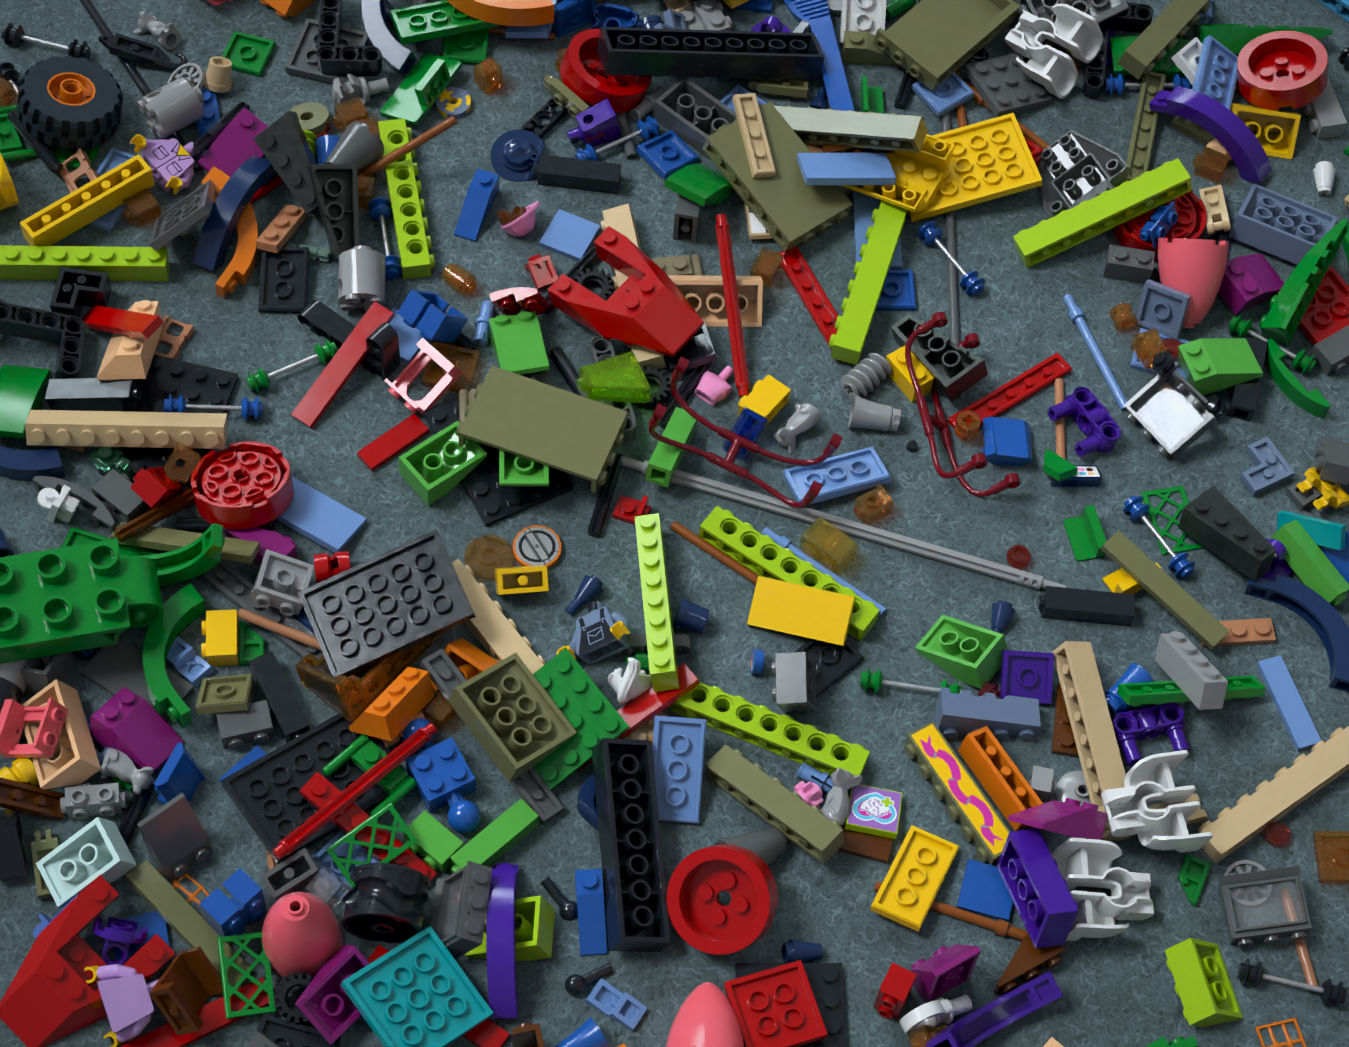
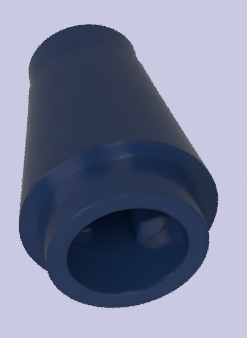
M790 939L782 944V960L785 964L801 960L802 963L822 959L823 949L820 943L816 944Z

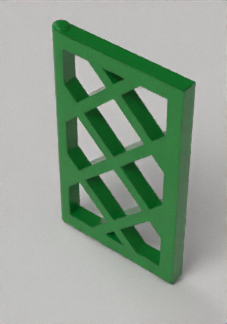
M1183 486L1143 491L1141 493L1145 505H1150L1148 515L1152 525L1162 537L1167 536L1177 542L1175 547L1171 548L1174 553L1204 548L1198 542L1194 545L1185 543L1183 541L1187 535L1185 533L1178 539L1167 532L1172 523L1179 525L1176 517L1189 504ZM1173 492H1180L1183 502L1180 505L1169 499V495ZM1156 495L1162 499L1157 508L1151 506L1148 496ZM1165 501L1178 508L1173 517L1160 511ZM1157 514L1169 520L1164 530L1157 525L1155 519ZM1157 539L1162 555L1169 554Z
M390 802L327 847L325 851L329 853L346 880L354 888L355 884L351 881L349 873L351 864L362 865L371 863L374 847L388 850V856L379 863H389L417 843L418 840L402 819L394 804ZM390 810L394 816L393 826L378 824L379 817ZM366 826L373 827L370 843L355 840L356 833ZM377 828L392 830L389 846L375 844ZM396 831L405 832L410 839L400 848L394 847ZM344 842L350 843L347 859L339 858L334 851L335 848ZM354 844L369 846L367 862L352 860Z
M262 932L217 937L225 1013L228 1020L276 1012L270 960L265 954L263 944L262 952L259 956L246 947L254 939H261L262 943ZM233 942L239 947L231 959L225 956L223 943ZM242 951H245L255 959L247 971L234 963ZM258 963L262 964L265 968L266 979L263 983H260L250 975ZM230 966L243 975L234 987L229 985L227 980V969ZM246 978L259 987L250 1000L237 991ZM261 991L268 994L269 1007L259 1008L253 1003ZM233 994L246 1003L240 1011L231 1012L230 998Z

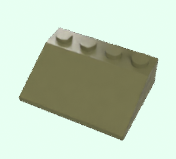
M517 653L512 654L455 687L448 701L509 782L532 769L577 734L576 730Z

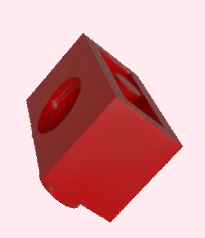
M162 466L140 470L133 478L135 482L130 486L151 508L172 499L182 488Z
M892 962L878 991L873 1007L877 1009V1013L887 1019H892V1017L899 1018L917 974Z

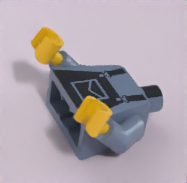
M599 601L590 602L587 605L589 614L578 618L576 621V630L570 645L560 648L556 654H559L566 648L575 660L576 656H578L587 664H594L630 647L626 634H630L631 622L620 612H613L608 607H603Z

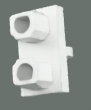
M64 485L60 495L52 488H44L39 492L37 497L38 504L44 509H50L46 520L54 522L57 518L65 523L70 522L80 502L68 495L70 487Z

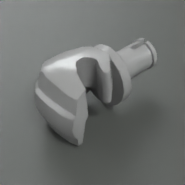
M347 74L348 82H342L339 78L333 80L332 99L336 107L343 113H349L364 106L365 103H369L370 95L389 92V85L386 78L367 82L364 77L357 78L352 74Z

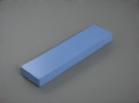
M1281 655L1258 661L1257 667L1296 750L1301 751L1314 747L1321 741V738Z

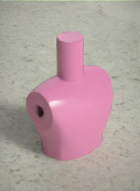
M726 366L719 375L706 371L694 393L709 405L714 406L717 402L725 399L731 392L732 387L726 380L733 374L734 370L730 366Z

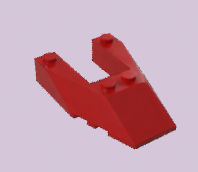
M608 226L594 241L598 258L628 276V279L606 301L565 274H562L548 288L552 305L604 339L610 340L613 338L623 341V344L632 346L636 344L644 346L646 350L674 357L704 325L703 320L668 275L626 236Z
M101 875L80 892L38 935L0 1002V1019L27 1047L47 1046L107 1017L97 982L86 983L85 981L93 978V972L91 970L84 971L89 966L95 965L100 967L107 964L79 936L82 931L119 898V893ZM155 934L123 966L132 967L138 974H143L147 983L175 956V952L158 934Z

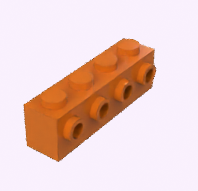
M987 726L967 734L957 751L1014 831L1027 827L1028 825L1009 821V815L1043 804Z

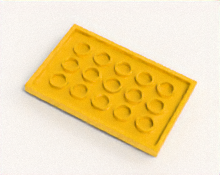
M1014 113L932 135L955 144V149L946 177L926 210L919 212L908 210L911 221L915 222L1042 186V178Z

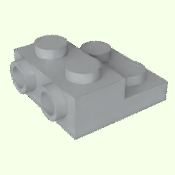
M697 0L693 2L692 8L679 12L684 15L688 30L730 31L732 28L731 18L723 15V6L720 0Z
M266 549L250 599L254 600L256 605L262 608H268L269 606L278 608L280 613L286 616L299 615L303 604L298 592L308 588L314 565Z

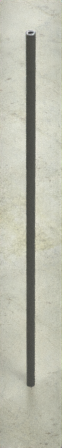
M950 111L941 116L942 133L951 130ZM954 211L945 213L946 248L956 259ZM947 257L950 341L957 345L960 343L957 268ZM962 394L955 399H962Z

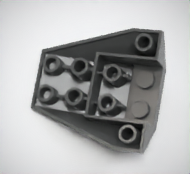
M1069 130L1044 149L1040 156L1041 162L1037 169L1042 178L1040 189L1044 210L1052 218L1064 210H1069L1085 200L1099 196L1104 191L1116 188L1126 181L1130 168L1118 153L1073 130Z

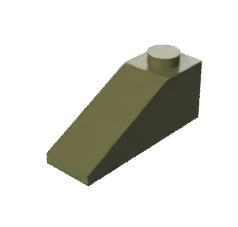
M844 31L842 44L843 64L900 66L873 44L875 35L868 32Z

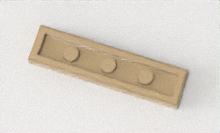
M756 93L736 94L732 100L752 178L775 176L776 169Z

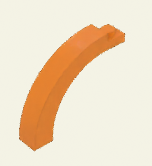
M447 0L464 14L497 25L536 26L554 22V4L551 0Z
M213 166L201 182V186L209 180L216 185L215 197L213 199V202H215L230 177ZM250 202L236 226L238 243L235 254L228 267L215 283L216 295L225 298L228 293L232 294L238 283L245 285L256 265L258 249H256L255 241L258 238V227L255 212Z

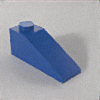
M477 169L469 186L454 236L476 242L499 192L498 174Z
M602 868L575 870L580 955L607 954Z

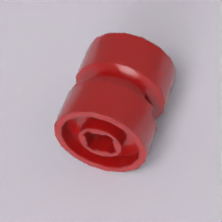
M349 551L335 552L331 557L328 553L314 554L316 584L350 569Z

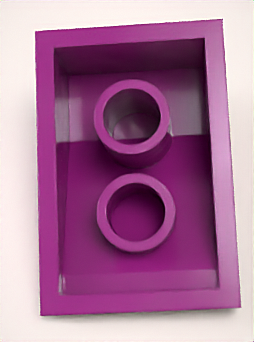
M244 107L222 131L197 164L208 173L214 166L231 177L240 165L253 155L261 159L266 158L253 138L268 126Z
M1262 253L1236 257L1227 261L1218 293L1233 313L1238 315L1272 298L1281 290L1284 282Z
M123 687L91 716L90 734L93 740L106 748L110 747L123 752L140 769L143 767L154 768L151 775L169 759L177 743L184 744V741L144 698L126 687Z
M1066 798L1065 802L1053 800L1011 814L1008 820L1074 838L1102 840L1108 813L1097 811L1098 805L1083 802L1081 807V801Z
M344 944L322 966L295 1003L297 1008L329 1044H332L361 1015L341 987L343 980L370 964L356 946Z
M954 944L949 948L943 946L936 950L930 959L925 961L922 958L911 966L910 971L917 974L913 986L924 1003L934 1000L970 979L981 952L978 946Z

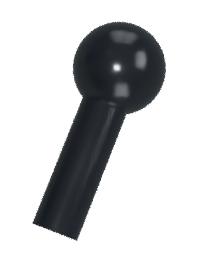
M549 877L543 880L541 885L559 906L560 916L567 921L575 920L577 918V903L567 900Z
M607 963L582 976L579 974L570 975L565 980V990L573 996L582 994L587 985L612 974L611 965Z

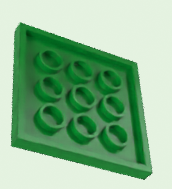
M566 648L533 674L577 732L570 740L533 767L551 791L592 759V748L602 738L617 739L630 728Z

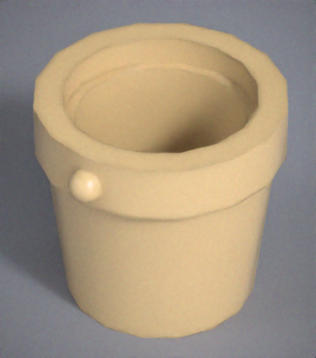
M215 56L210 58L205 75L206 81L203 86L213 92H229L233 82L232 62L224 57Z

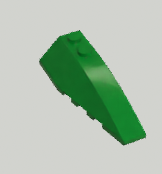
M1196 23L1193 26L1194 37H1197L1202 44L1204 38L1210 35L1236 56L1251 40L1270 32L1297 31L1308 34L1317 40L1332 34V29L1323 27L1296 26L1292 28L1290 26H1274V28H1271V26L1263 25L1250 27L1242 24Z
M1342 219L1308 251L1292 271L1278 296H1273L1269 305L1271 309L1268 315L1264 314L1259 323L1263 337L1272 338L1276 343L1288 347L1349 230L1347 219Z

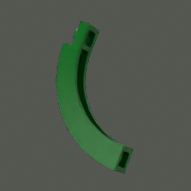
M213 523L197 540L177 550L143 556L120 555V559L143 557L154 561L157 565L160 587L187 581L207 572L221 561V550L225 543V537L222 536L223 525Z
M191 583L170 597L163 604V617L149 625L144 640L142 657L145 685L154 708L160 716L167 712L173 722L177 721L183 729L192 724L191 710L171 685L166 673V662L176 637L192 622L205 614L204 599Z

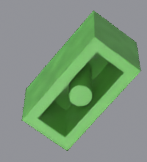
M426 810L408 826L418 840L417 843L408 849L414 854L418 852L424 858L423 862L434 871L436 869L439 870L442 874L451 866L450 857L464 846V843ZM403 832L405 843H407L408 841H410V839L408 838L406 833Z

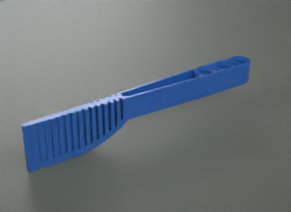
M783 0L789 12L799 23L801 21L810 23L811 32L815 34L825 56L822 75L831 109L854 111L827 1Z

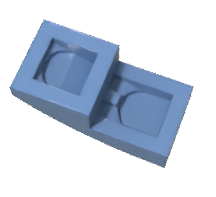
M176 637L167 656V662L194 688H197L202 683V679L211 676L214 670L209 663L195 653L193 647L180 637Z
M602 978L597 981L584 1001L630 1030H634L647 1010L645 1005L627 992L621 993Z

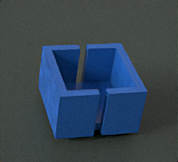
M411 289L397 312L404 318L403 322L411 328L416 327L421 331L420 335L430 342L433 340L444 343V341L455 342L468 320L465 315L454 307H450L447 314H445L450 304L435 292Z
M239 868L222 883V886L233 896L231 899L217 888L199 904L204 920L222 937L244 934V927L247 924L258 922L265 914L266 904L262 889Z

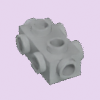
M81 783L71 785V787H65V797L60 798L61 813H67L69 818L73 817L75 819H85L88 816L95 815L110 817L117 813H122V808H126V793L121 792L119 783L98 785Z

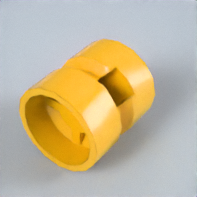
M17 758L12 762L11 768L5 766L0 769L1 778L33 786L39 785L34 764L29 758Z

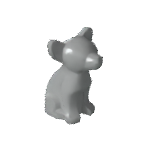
M144 11L139 13L138 29L133 31L134 34L140 35L150 32L159 45L168 50H172L180 44V33L174 28L172 23L165 24L157 21L155 16H151Z
M796 404V411L788 419L786 427L780 428L773 434V438L779 445L788 447L789 454H793L796 449V435L810 429L817 422H821L823 418L820 411L811 404Z
M108 748L100 769V773H102L101 778L106 779L109 776H113L122 782H131L135 794H140L142 790L155 783L151 775L154 768L143 767L137 769L133 761L126 754L117 749Z
M839 767L831 775L834 786L828 792L824 806L818 809L827 819L835 820L840 825H844L849 812L848 789L860 784L863 777L861 775L853 776L851 772Z

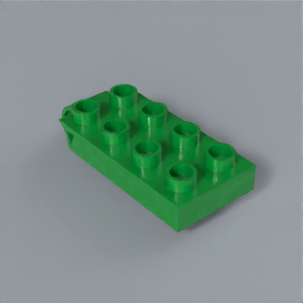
M118 539L0 557V664L115 645L118 643L119 635L128 628L148 626L163 617L164 609L157 565L154 561L143 557L120 559Z

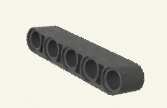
M598 335L590 343L592 365L604 403L627 411L626 427L629 429H624L623 431L625 434L623 442H630L636 435V418L610 340Z

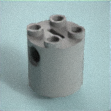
M179 77L156 89L136 102L142 114L145 113L148 119L146 125L152 134L156 133L159 138H165L204 116V96L197 85L183 77Z
M364 245L355 246L348 251L342 252L339 255L338 303L341 305V310L353 311L355 309H364L366 313L374 301L383 306L385 304V256Z

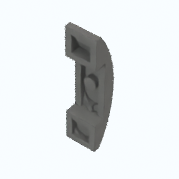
M35 476L33 478L37 492L44 488H52L60 495L64 485L70 487L68 495L79 500V506L93 513L92 517L95 526L110 535L116 529L115 522L108 509L96 496L86 489L55 477Z

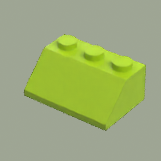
M1189 938L1165 950L1167 967L1173 974L1176 983L1175 991L1181 998L1184 1007L1183 1015L1190 1026L1202 1028L1243 1019L1218 944Z

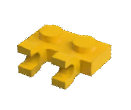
M1315 467L1309 468L1304 474L1307 479L1297 484L1302 493L1309 491L1313 487L1321 492L1323 496L1312 503L1318 510L1324 509L1328 505L1335 509L1349 505V495L1337 483L1335 484L1334 481L1321 480L1319 470H1316Z

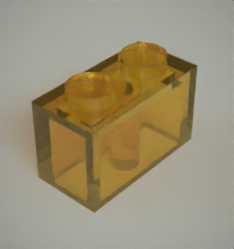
M819 516L802 534L800 547L804 553L810 557L814 556L821 561L823 566L839 574L856 556L858 543Z

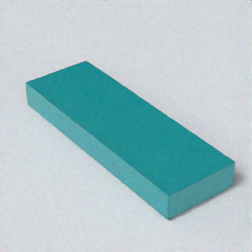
M1284 510L1277 512V531L1283 525L1297 520L1317 545L1336 550L1345 548L1346 525Z

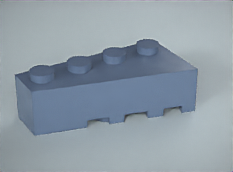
M941 687L935 705V723L945 739L966 736L987 726L997 740L1007 739L1009 736H1019L1022 740H1030L1034 736H1038L1041 728L1039 699L1010 695L1003 699H998V696L994 693L974 696L971 695L970 690L961 689L960 694L950 693V688Z

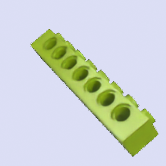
M405 118L378 121L379 137L384 145L383 157L412 140L411 127H406ZM415 149L384 167L404 280L431 276V268H435L434 256L428 252V249H432L430 235L425 236V231H428L427 217H422V213L425 212L424 200L419 199L418 194H422L420 180L416 181L415 176H419L417 162H412V159L415 158Z
M716 506L700 525L699 536L759 576L807 586L806 583H811L815 585L812 588L855 597L853 607L855 613L851 615L848 633L859 641H862L878 620L880 610L874 603L868 600L865 601L857 596L852 589L837 583L832 576L818 571L810 562L803 561L795 556L790 549L782 548L771 537L757 532L752 525L747 522L743 523L734 517L729 510H723ZM730 531L734 534H726L725 532ZM751 544L754 547H746L745 545ZM766 557H771V558H773L774 560H767V559H765V558H766ZM786 570H791V571H793L794 573H787V572H785V571H786Z
M701 682L668 707V710L687 718L707 719L706 726L799 764L805 762L822 773H829L830 776L839 767L851 772L853 776L862 775L870 751L859 744H850L843 741L837 735L823 733L812 725L801 724L794 721L788 715L776 714L763 705H754L747 702L741 696H732L725 693L719 687H710ZM694 698H701V699H703L704 701L701 702V703H698V702H695L693 699H694ZM723 707L728 711L719 712L717 708ZM748 717L751 721L744 722L740 718ZM770 726L774 728V731H766L764 727ZM795 736L798 740L791 741L787 737ZM811 746H819L822 750L815 751ZM841 755L845 757V760H837L834 756Z

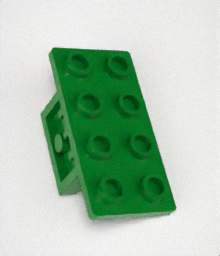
M425 53L380 110L381 116L392 119L405 118L406 123L417 125L460 70L462 63L457 60Z

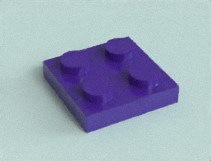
M1003 650L999 699L1010 695L1039 699V703L1051 704L1054 653Z

